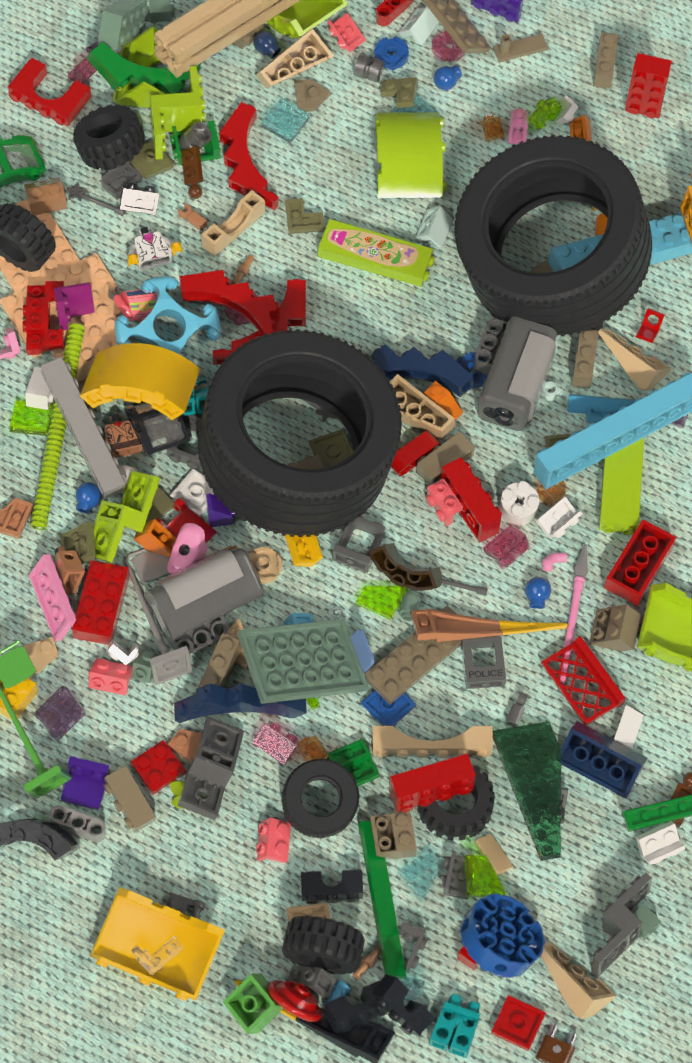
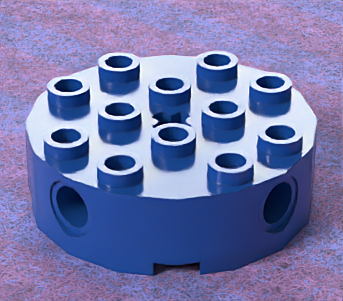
M491 894L486 898H481L463 917L460 927L461 942L470 957L482 970L489 971L503 978H512L525 973L541 956L545 944L543 929L539 922L534 921L533 917L529 914L530 910L524 904L510 896Z

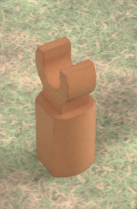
M184 204L186 212L178 210L179 217L187 219L199 231L208 226L209 222L196 211H192L189 204Z

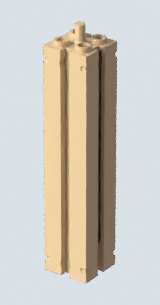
M207 0L165 26L163 30L154 33L155 43L157 44L155 46V56L163 64L166 63L168 69L178 78L183 72L189 71L190 66H197L300 0Z

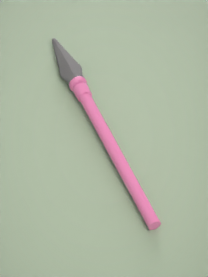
M584 544L574 568V592L564 648L573 642L580 596L585 583L584 578L588 573L586 544ZM571 650L565 653L564 659L570 660ZM563 663L562 672H568L569 664ZM565 676L560 677L561 684L565 685Z

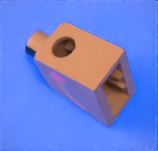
M63 546L57 547L54 550L56 556L53 562L56 565L58 576L62 580L66 595L76 594L85 570L76 551H66V548Z

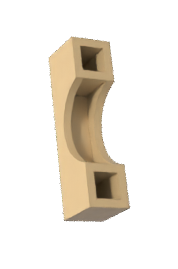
M251 190L239 201L236 210L229 219L220 225L212 224L201 234L202 247L215 257L265 213V200Z

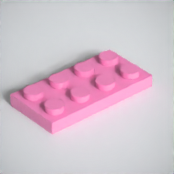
M50 554L41 557L29 574V578L55 642L64 638L76 622V616L72 611L69 598L62 586V580L56 571V565L52 561Z

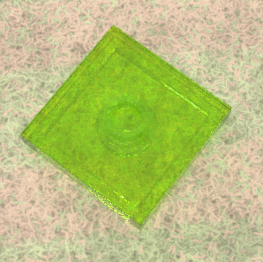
M16 400L9 427L10 432L47 436L53 404H50L48 410L29 407L26 406V401Z

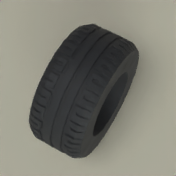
M321 758L306 761L295 768L284 784L281 799L284 815L291 826L300 833H303V835L313 838L330 837L343 831L353 820L359 805L357 782L352 777L353 775L341 764H338V762ZM312 781H327L338 791V807L332 814L326 817L313 816L303 807L301 800L302 791Z

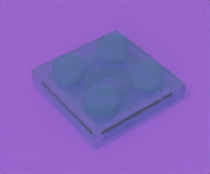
M280 99L261 122V127L291 143L310 120V115Z

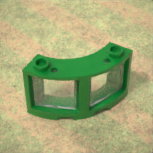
M23 135L12 136V139L8 140L0 138V188L18 181L38 180L46 171V167L33 138Z

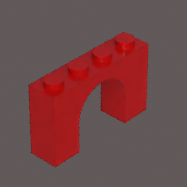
M31 57L8 86L9 97L14 102L19 101L30 110L38 111L43 117H50L57 124H64L69 127L92 97L91 88L75 80L67 92L57 99H44L38 96L35 90L47 75V69L44 63Z

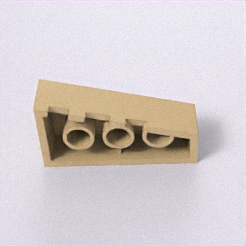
M311 29L255 76L267 89L306 69L308 70L331 59L334 55L316 32Z

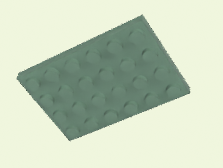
M344 619L243 629L237 633L261 704L364 692L369 688Z

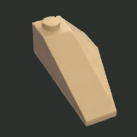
M604 328L599 330L598 333L639 389H653L671 371V368L659 359L642 354L641 348L628 345V341L610 329Z
M551 942L544 944L541 957L566 1004L571 1008L575 1016L580 1019L592 1017L615 999L617 995L599 978L592 980L585 974L586 968L582 965L579 967L578 965L571 964L570 956Z

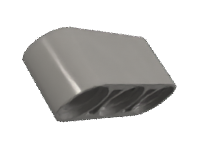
M60 805L52 807L49 812L51 823L58 825L68 833L93 842H101L106 836L105 825L100 819ZM59 814L64 816L61 820L54 819ZM76 821L83 823L80 827L73 826ZM94 828L101 829V832L98 834H93L91 831Z

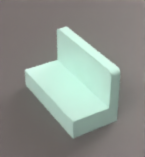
M427 6L417 8L399 33L403 37L412 36L419 45H422L439 21Z
M440 206L427 209L416 239L421 242L431 240L438 247H443L453 218Z

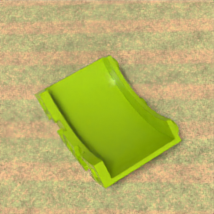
M300 0L266 23L282 35L288 34L290 38H299L347 6L348 3L346 0Z
M375 112L378 163H381V169H377L378 197H443V192H446V181H443L442 153L446 151V144L442 142L441 128H443V117H440L439 112Z
M667 582L651 585L637 647L644 651V654L683 666L686 671L692 672V599L686 597L685 592L671 586Z

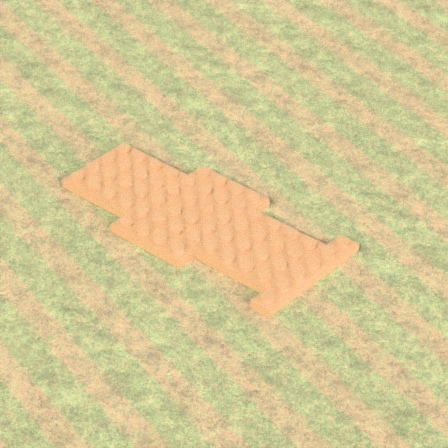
M28 199L15 204L30 211ZM50 212L35 216L46 225V228L51 231V235L54 236L56 242L54 253L40 270L35 272L21 270V268L15 267L12 263L7 262L4 257L0 256V270L14 293L0 299V305L26 345V332H23L22 322L26 321V316H23V305H26L27 285H45V281H64V286L88 282L91 284L95 312L70 317V322H67L68 330L69 325L73 323H78L85 327L79 366L76 373V380L79 384L78 391L81 394L97 353L117 345L114 324L117 317L123 314L115 302L108 297V291L110 289L111 292L115 293V287L118 286L97 253L82 260L78 258ZM55 301L50 302V329H60ZM63 330V349L50 350L55 359L60 357L63 359L68 330Z

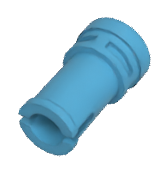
M338 980L329 999H326L322 1005L325 1007L327 1002L342 996L346 997L351 992V988L343 981Z

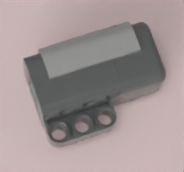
M511 317L508 322L499 319L488 321L476 351L474 367L478 372L488 375L479 398L478 417L481 420L515 431L524 430L526 425L532 421L554 360L557 333L553 328L519 317Z
M234 548L214 553L156 582L155 587L145 591L144 595L162 634L167 638L172 649H179V644L184 641L187 644L189 654L219 640L222 633L227 634L228 627L222 615L261 597L264 594V588L247 552L242 548ZM216 624L221 626V632L218 635L213 631ZM198 633H203L204 635L202 643L196 641Z

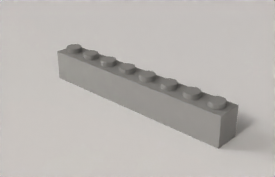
M62 357L41 365V374L104 500L125 492L127 480L124 473L120 474L118 461L115 457L112 458L110 445L107 441L104 442L102 438L103 432L99 425L96 426L92 410H88L87 402L80 397L78 391L79 384L76 378L72 379L70 375L71 368L68 362L64 363Z

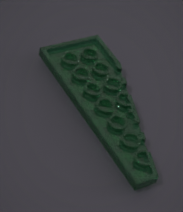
M550 722L492 731L494 743L540 861L560 858L561 749Z

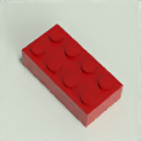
M637 53L625 111L634 115H646L648 118L660 117L672 60Z
M460 457L442 466L440 480L445 479L463 506V510L459 514L477 541L481 543L498 534L501 525V510L499 507L494 506L490 494L483 490L482 483L477 476L473 475L470 464Z
M642 519L607 576L604 589L638 607L672 551L677 537Z
M91 560L76 613V622L72 628L74 639L109 645L114 639L130 578L129 567Z
M467 753L390 776L389 793L396 813L400 811L405 813L411 811L413 807L420 805L421 807L431 805L433 801H446L454 795L470 793L474 788L476 775Z

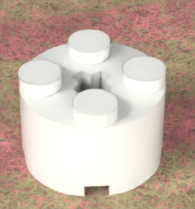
M525 481L508 485L504 489L499 502V509L502 513L501 518L505 522L517 526L528 524L533 520L538 509L539 496L536 490Z

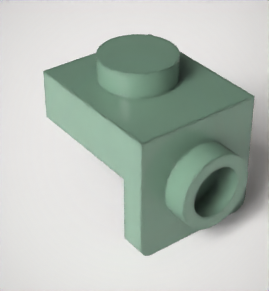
M142 650L133 661L132 678L150 683L152 673L149 659L159 655L151 651Z

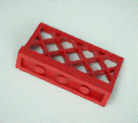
M581 636L574 639V642L541 661L545 671L584 725L590 724L614 708L624 704L625 696ZM573 650L576 655V661L564 659L565 653ZM552 661L561 662L560 670H552L548 663ZM563 663L575 665L573 674L562 672ZM577 666L586 668L588 671L587 677L575 674ZM560 677L572 678L571 687L562 685ZM574 679L586 681L585 688L573 687ZM588 682L596 683L599 686L598 692L587 690ZM572 691L583 693L582 702L572 699ZM585 695L597 696L596 705L584 703ZM599 697L608 699L611 705L607 707L598 706ZM583 707L595 709L594 715L587 719L582 713Z

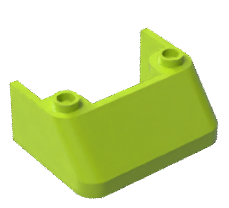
M153 26L128 42L122 48L120 56L138 65L153 68L154 65L161 62L155 56V46L157 44L155 43L154 33L159 30ZM142 82L136 87L128 83L124 88L119 87L114 90L113 102L122 106L150 108V95L165 93L146 82Z

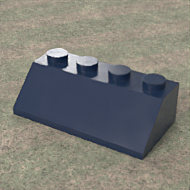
M576 721L568 733L556 762L627 798L648 758Z

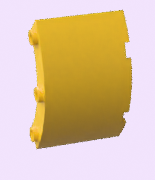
M142 343L119 344L97 353L80 397L92 408L104 403L113 402L114 399H124V401L136 403L143 401L151 404L152 408L173 420L185 413L200 368L187 358L166 348Z
M119 887L90 957L97 959L96 964L107 968L109 964L140 977L138 982L150 986L152 982L176 992L175 997L187 1001L190 998L196 1001L225 930L195 917L185 915L165 905L163 906L156 902L151 904L153 900Z

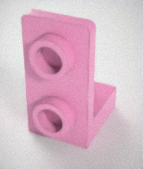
M524 109L511 110L508 143L519 144L521 141L526 142L528 111Z
M12 327L4 329L6 335L3 338L7 348L0 350V359L5 357L7 359L13 358L18 353H21Z

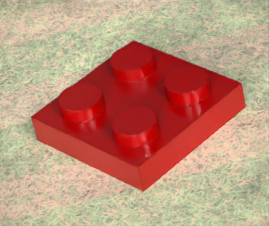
M164 740L130 762L153 795L186 773V769Z
M508 995L491 1034L529 1052L546 1012Z

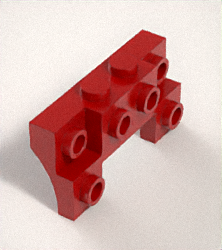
M45 281V285H27L26 305H23V316H26V321L22 322L23 332H26L27 355H39L49 350L63 349V329H50V302L55 301L53 288L64 287V281Z

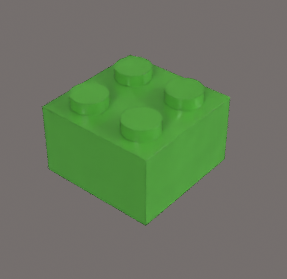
M250 974L223 1001L224 1005L247 1034L259 1033L283 1009L268 991L269 982L262 974Z

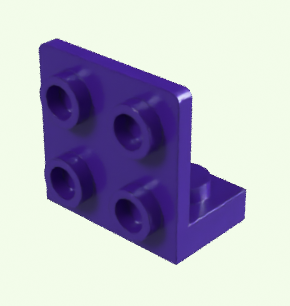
M70 756L68 767L72 779L65 783L61 801L99 810L105 793L103 787L105 784L104 777L110 774L109 765Z

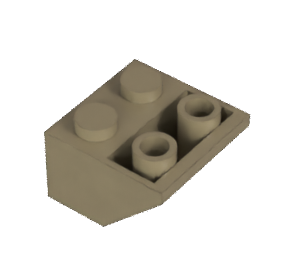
M627 604L597 609L589 644L616 651L634 650L641 614Z
M410 811L370 816L376 856L390 859L416 856L417 847Z

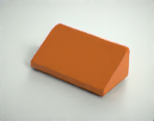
M583 115L574 118L569 123L571 138L575 136L579 139L584 138L586 141H592L588 117Z

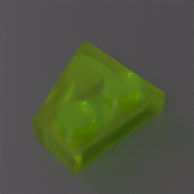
M364 586L356 601V605L391 620L407 588L400 586Z
M466 855L467 897H487L491 894L506 896V892L487 856Z

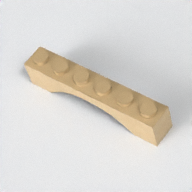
M373 726L372 754L380 758H386L389 755H397L399 758H406L409 755H417L419 758L437 755L439 758H446L449 755L460 756L467 753L468 755H476L479 758H486L488 755H492L493 751L492 726H472L456 737L437 741L420 740L410 737L393 726Z

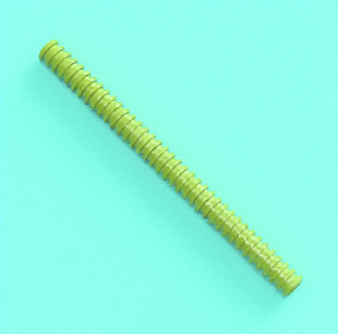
M78 323L69 325L63 356L64 363L68 362L71 368L70 375L72 379L76 378L83 337L85 335V327ZM56 402L53 405L50 430L48 431L49 435L46 441L47 446L45 447L46 451L43 457L44 462L42 463L39 478V489H37L35 497L37 500L34 502L32 522L30 523V526L36 530L47 529V518H49L52 496L54 495L53 491L56 484L55 480L58 474L57 469L59 468L58 464L61 458L60 453L62 452L64 442L63 437L65 436L67 426Z

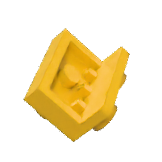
M285 535L294 566L312 567L323 558L315 535L306 537V535L298 537V535H294V537Z

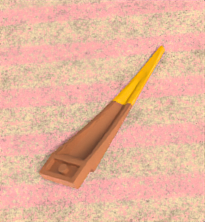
M432 609L411 610V619L417 640L434 639L436 642L565 629L568 625L567 623L492 620Z

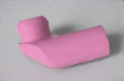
M550 553L542 560V569L544 571H552L554 563L567 562V554Z

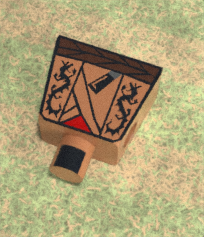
M120 414L111 415V423L104 425V438L110 445L112 458L141 453V443L131 421H122Z

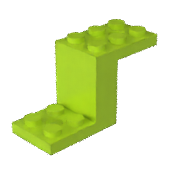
M190 66V93L150 95L151 126L156 160L163 159V152H166L165 141H162V139H166L165 132H172L173 126H176V131H187L194 123L205 122V112H202V110H205V100L201 98L203 97V86H199V84H202L201 73L197 72V66Z

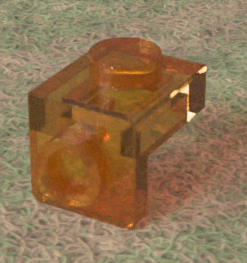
M488 115L483 117V121L479 122L483 127L487 142L505 137L499 116Z

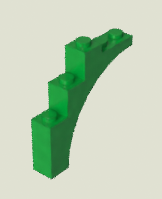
M104 42L92 50L86 58L114 90L119 87L124 88L128 83L136 87L140 83L146 82L165 94L182 93L181 91L185 87L184 84L190 79V70L183 72L181 76L176 78L168 68H150L126 60L115 53ZM203 62L197 65V72H199L202 69L200 65Z

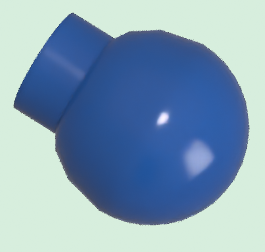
M456 65L453 67H440L434 73V84L440 90H451L456 85L458 79L462 77V72Z
M85 482L77 488L75 497L78 503L76 510L90 514L91 509L99 504L102 494L95 483Z
M534 577L526 583L525 595L530 600V608H545V601L549 599L552 591L551 585L546 579Z

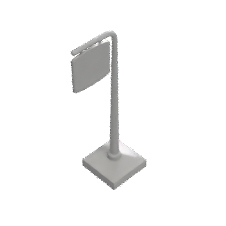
M143 548L128 554L124 562L125 566L129 567L130 578L162 654L149 659L154 684L158 685L191 673L192 667L187 646L168 651L128 563L130 557L138 555L132 559V563L140 581L148 582L170 574L167 570L169 558L150 551L146 552L147 550Z

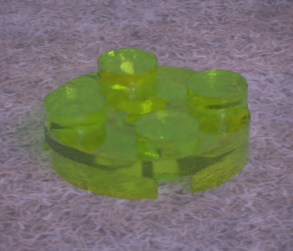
M555 97L547 100L541 99L536 104L537 108L530 115L528 121L538 130L546 126L545 122L550 119L553 121L560 113L562 107L560 102Z

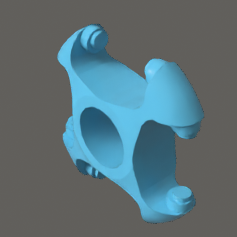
M173 276L154 277L145 280L141 285L143 292L148 294L154 291L157 296L152 312L134 328H128V319L120 315L114 324L117 345L132 343L129 341L131 339L181 354L185 343L202 329L207 330V337L213 342L220 337L221 325L216 307L208 303L202 310L204 311L203 315L207 318H200L183 309L166 292V288L175 290L179 284L178 280ZM161 316H170L176 319L181 326L182 337L173 342L160 339L154 332L153 321Z

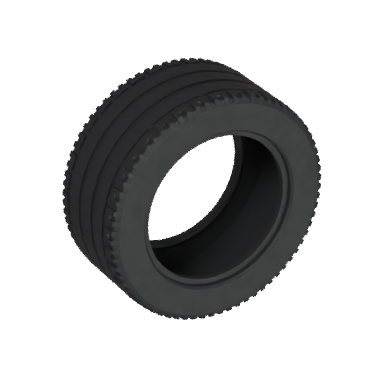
M551 135L550 137L543 136V138L535 137L533 140L527 139L526 142L521 141L518 145L514 144L511 148L504 149L505 151L502 153H497L496 157L493 156L489 162L485 163L484 167L479 168V172L474 174L473 179H470V184L466 185L465 192L462 193V198L459 200V206H457V213L455 214L456 220L454 221L458 254L481 303L496 319L508 322L511 317H519L549 326L561 337L566 334L570 336L576 332L579 334L583 330L588 331L589 328H595L598 324L602 325L605 320L608 321L610 317L616 316L618 311H622L623 307L629 304V301L634 298V294L638 293L639 287L643 285L642 281H645L652 258L650 223L640 189L628 167L617 155H614L610 150L608 151L604 146L601 147L600 144H594L593 141H586L584 138L579 139L575 136L571 138L568 135L566 137H563V135L558 137ZM565 200L582 202L598 209L608 218L603 237L595 249L586 258L564 270L551 273H532L513 267L501 258L504 241L513 225L523 215L543 204Z
M290 329L285 332L280 330L277 333L274 331L271 334L266 333L262 337L257 336L255 340L251 339L248 343L242 344V347L236 348L222 362L213 377L207 393L198 432L200 467L202 468L203 475H205L206 482H208V486L213 489L214 495L218 496L217 499L222 501L223 505L228 507L231 513L234 512L235 516L241 517L244 522L248 521L250 525H255L258 529L263 528L266 532L272 531L273 534L280 533L282 536L287 534L290 537H294V535L310 537L311 535L319 536L321 533L324 535L329 531L334 532L336 529H342L343 526L346 527L349 523H353L357 516H362L380 494L400 442L402 429L401 408L398 405L399 400L396 398V392L393 391V385L389 383V378L385 377V373L380 370L379 365H375V361L373 359L370 360L367 354L364 355L362 350H357L354 345H349L347 341L343 342L338 337L333 338L332 335L327 336L322 332L319 334L316 331L308 332V330L300 331V329H296V331ZM279 398L307 400L327 409L340 420L350 435L354 453L342 462L327 468L299 469L290 467L270 458L256 446L245 428L243 417L257 405L269 400Z

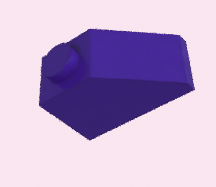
M206 494L209 525L211 527L233 525L232 518L236 517L235 513H231L229 508L225 507L223 502L217 499V495Z

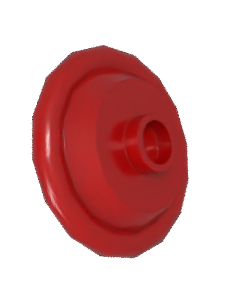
M273 980L268 984V991L272 998L289 1013L311 1022H316L322 1018V1011L317 1004V1000L304 985L287 980Z

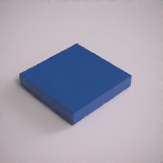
M376 690L360 704L382 726L396 725L416 707V703L405 693L390 705Z

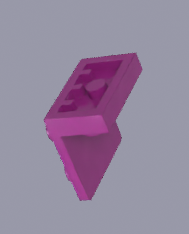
M89 282L53 288L60 329L68 330L67 322H70V317L95 312L92 289Z

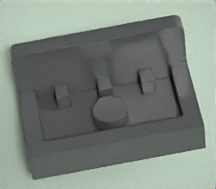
M127 161L125 165H119L102 175V188L118 200L122 197L123 185H127V183L137 184L143 179V176L130 165V161Z
M452 851L451 857L447 856L445 868L448 869L447 876L443 875L441 887L445 888L444 895L468 900L476 859L458 856L456 851Z

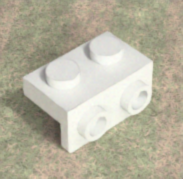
M562 497L535 521L549 538H559L566 533L565 529L569 525L573 526L579 522L580 519L578 517L583 513L581 510L576 511L567 498Z

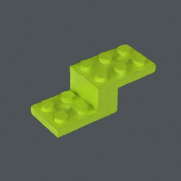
M131 471L121 503L117 504L102 500L93 526L95 559L113 563L123 530L128 529L142 533L158 488L159 477Z

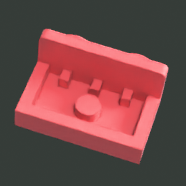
M348 13L344 14L334 23L331 20L327 21L330 25L329 31L334 37H338L337 43L342 49L346 48L351 52L366 41V38Z
M441 479L427 487L426 501L430 507L433 506L436 510V516L439 521H443L446 526L452 524L454 514L462 511L463 506L445 479Z
M96 659L89 671V688L126 695L128 683L132 677L133 666L110 662L105 659Z
M270 817L260 823L258 827L259 840L256 846L258 861L269 859L280 863L288 862L291 830L289 822Z

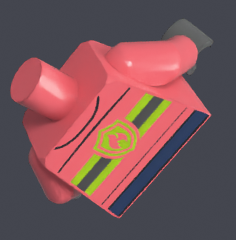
M115 287V293L109 289L108 297L115 302L118 309L129 321H139L140 324L152 312L157 297L154 291L148 294L142 290L121 292L120 295L119 287Z

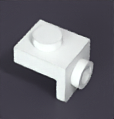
M565 95L556 101L563 109L554 121L559 126L565 123L569 124L574 119L573 115L578 109L573 99Z
M112 640L108 645L109 655L114 660H121L127 665L129 661L133 662L139 655V645L135 643L127 651L116 641Z

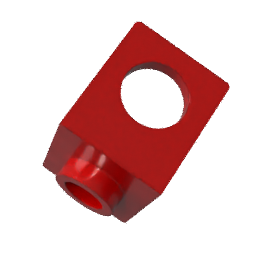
M648 308L636 337L653 343L659 333L665 314ZM650 315L657 316L658 323H651L648 317Z

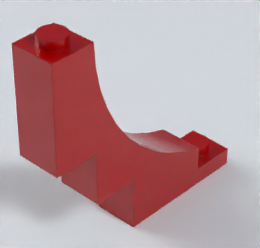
M241 102L220 131V142L230 146L224 154V165L235 169L228 178L229 188L245 196L253 190L265 200V206L276 210L279 206V196L272 191H268V181L254 166L247 147L250 130L257 119V109L250 104Z
M287 280L285 297L279 308L280 312H277V320H274L275 329H273V332L277 333L280 330L285 332L287 327H306V280ZM259 331L244 338L231 341V350H213V365H221L236 348L242 347V344L248 343L251 339L255 340L257 336H261Z

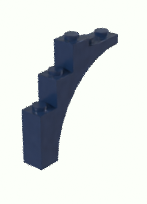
M386 344L381 348H377L371 355L375 361L374 364L379 365L380 370L384 371L385 377H388L389 380H392L398 374L403 379H421L433 383L436 381L459 397L474 387L473 376L443 349L433 354L430 360L415 347L405 351L399 357Z
M209 683L196 689V694L174 703L175 722L178 723L222 713L253 712L279 715L287 718H296L307 713L306 699L261 704L256 688L242 683L229 689Z

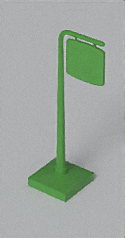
M20 640L0 650L1 655L14 648L0 657V680L6 689L23 682L36 672V668L24 646L15 648V646L21 643ZM0 687V698L38 771L36 773L38 777L24 784L23 787L28 794L38 799L71 780L72 777L67 770L59 765L50 770L44 767Z

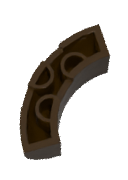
M394 543L368 551L377 569L383 572L391 582L400 587L425 591L439 588L442 584L440 567L424 569L410 564L399 554Z

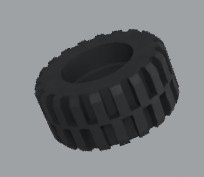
M115 104V106L106 105V107H99L97 110L89 112L87 116L82 117L81 122H78L76 129H74L73 141L82 161L87 166L97 170L99 168L107 170V168L115 169L119 165L123 166L127 161L133 160L134 156L138 155L140 149L144 146L145 134L136 113L127 106L122 107L120 104Z
M12 203L1 205L0 256L4 257L7 262L12 263L15 267L21 268V270L28 272L40 270L56 249L54 236L51 235L52 233L46 228V225L27 209L25 210L21 206H16Z
M477 765L473 767L476 777L474 788L470 792L475 799V804L470 811L463 814H452L443 810L437 801H433L431 805L426 807L417 806L418 813L421 814L420 819L422 823H427V829L430 832L433 830L437 831L436 836L442 838L443 835L448 836L447 840L452 841L454 837H458L459 841L465 840L467 835L470 838L476 836L477 831L481 832L485 828L486 823H489L494 807L495 792H493L492 782L488 781L489 776L485 772L480 773V767Z
M297 916L288 922L282 952L286 959L297 963L299 966L322 968L331 974H351L360 966L365 938L358 929H354L353 926L346 925L340 921L318 916Z

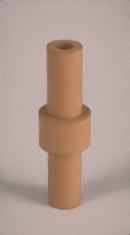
M248 255L244 263L238 267L237 274L231 284H238L243 277H246L249 267L255 259L252 255Z
M379 944L369 955H365L361 960L359 968L352 973L356 979H359L367 969H371L376 963L375 960L381 954Z

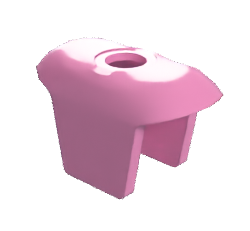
M185 523L181 527L167 565V570L171 575L205 558L208 546L205 543L204 530L200 526L193 523ZM187 544L190 548V552L187 555L183 556L182 553L185 548V545Z

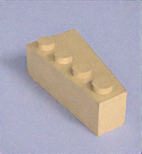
M398 374L393 378L390 384L393 385V391L396 392V398L399 400L398 405L401 408L402 422L423 432L429 431L434 437L444 440L455 428V418Z

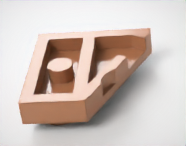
M15 498L8 503L7 507L0 510V533L20 539L33 510V503Z
M180 729L169 741L168 747L190 762L198 748L202 733Z

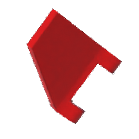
M180 498L174 502L175 506L173 507L179 514L167 526L160 518L156 519L176 538L185 523H193L200 526L205 533V543L217 533L215 529L189 509Z

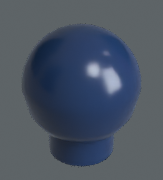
M261 31L254 37L253 45L258 53L269 55L272 59L280 53L281 47L277 44V38L272 32Z

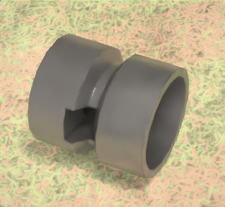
M359 54L354 68V76L360 78L367 77L368 80L378 83L383 72L384 60L377 58L371 60L370 56Z
M196 122L179 137L178 141L182 150L194 146L201 149L211 140L212 135L205 124Z

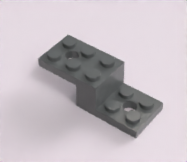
M207 716L198 748L188 766L178 802L179 807L216 820L225 787L235 769L244 734L243 730ZM198 794L203 795L205 799L200 798Z
M647 873L641 877L637 876L632 881V886L628 890L624 889L618 895V900L614 904L609 903L603 910L602 928L610 935V938L607 940L608 944L604 948H598L593 954L592 973L597 978L640 937L642 921L631 910L650 893L652 877Z

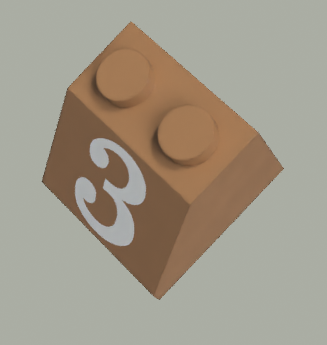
M59 177L24 184L31 214L39 215L67 209L66 196Z

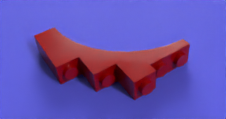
M223 270L179 276L183 301H207L227 306L247 318L261 336L266 333L271 334L273 329H275L274 320H277V312H280L278 301L274 300V295L254 297V291L249 289L248 282L229 285L228 276H224Z

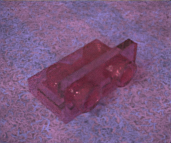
M85 58L68 74V78L73 82L77 80L84 84L97 70Z
M510 525L489 542L483 550L485 554L495 559L499 567L504 570L529 549L530 546L526 534Z
M275 722L264 723L252 744L283 765H286L296 748L301 746L297 742L298 738L291 733L285 734L282 732V727Z

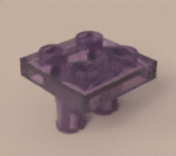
M63 685L35 712V717L41 721L56 741H59L85 715V712L68 688Z

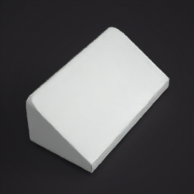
M626 705L614 740L632 749L643 715Z

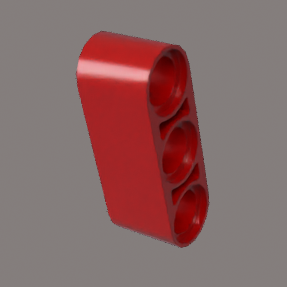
M384 0L376 9V23L380 26H388L414 0Z
M425 431L396 452L391 468L401 477L416 467L421 457L428 456L437 445L441 446V444L429 431Z

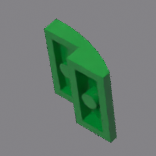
M363 738L326 753L328 760L338 762V764H341L353 775L352 777L357 782V786L380 777Z

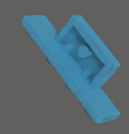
M570 394L567 411L586 414V423H597L606 415H613L621 407L630 406L635 400Z

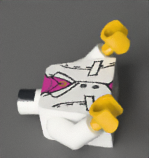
M143 227L139 230L140 236L134 238L135 244L130 247L127 256L128 267L131 264H137L139 271L171 263L172 254L175 256L176 252H183L181 243H173L165 236H162L160 232L150 233L148 227Z

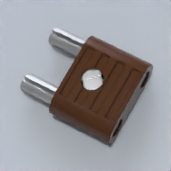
M552 1024L548 1035L543 1037L535 1059L543 1063H570L575 1051L574 1044L578 1034L575 1033L570 1045L574 1032H571L567 1043L554 1038L558 1025L555 1026L553 1034L550 1036L555 1025Z

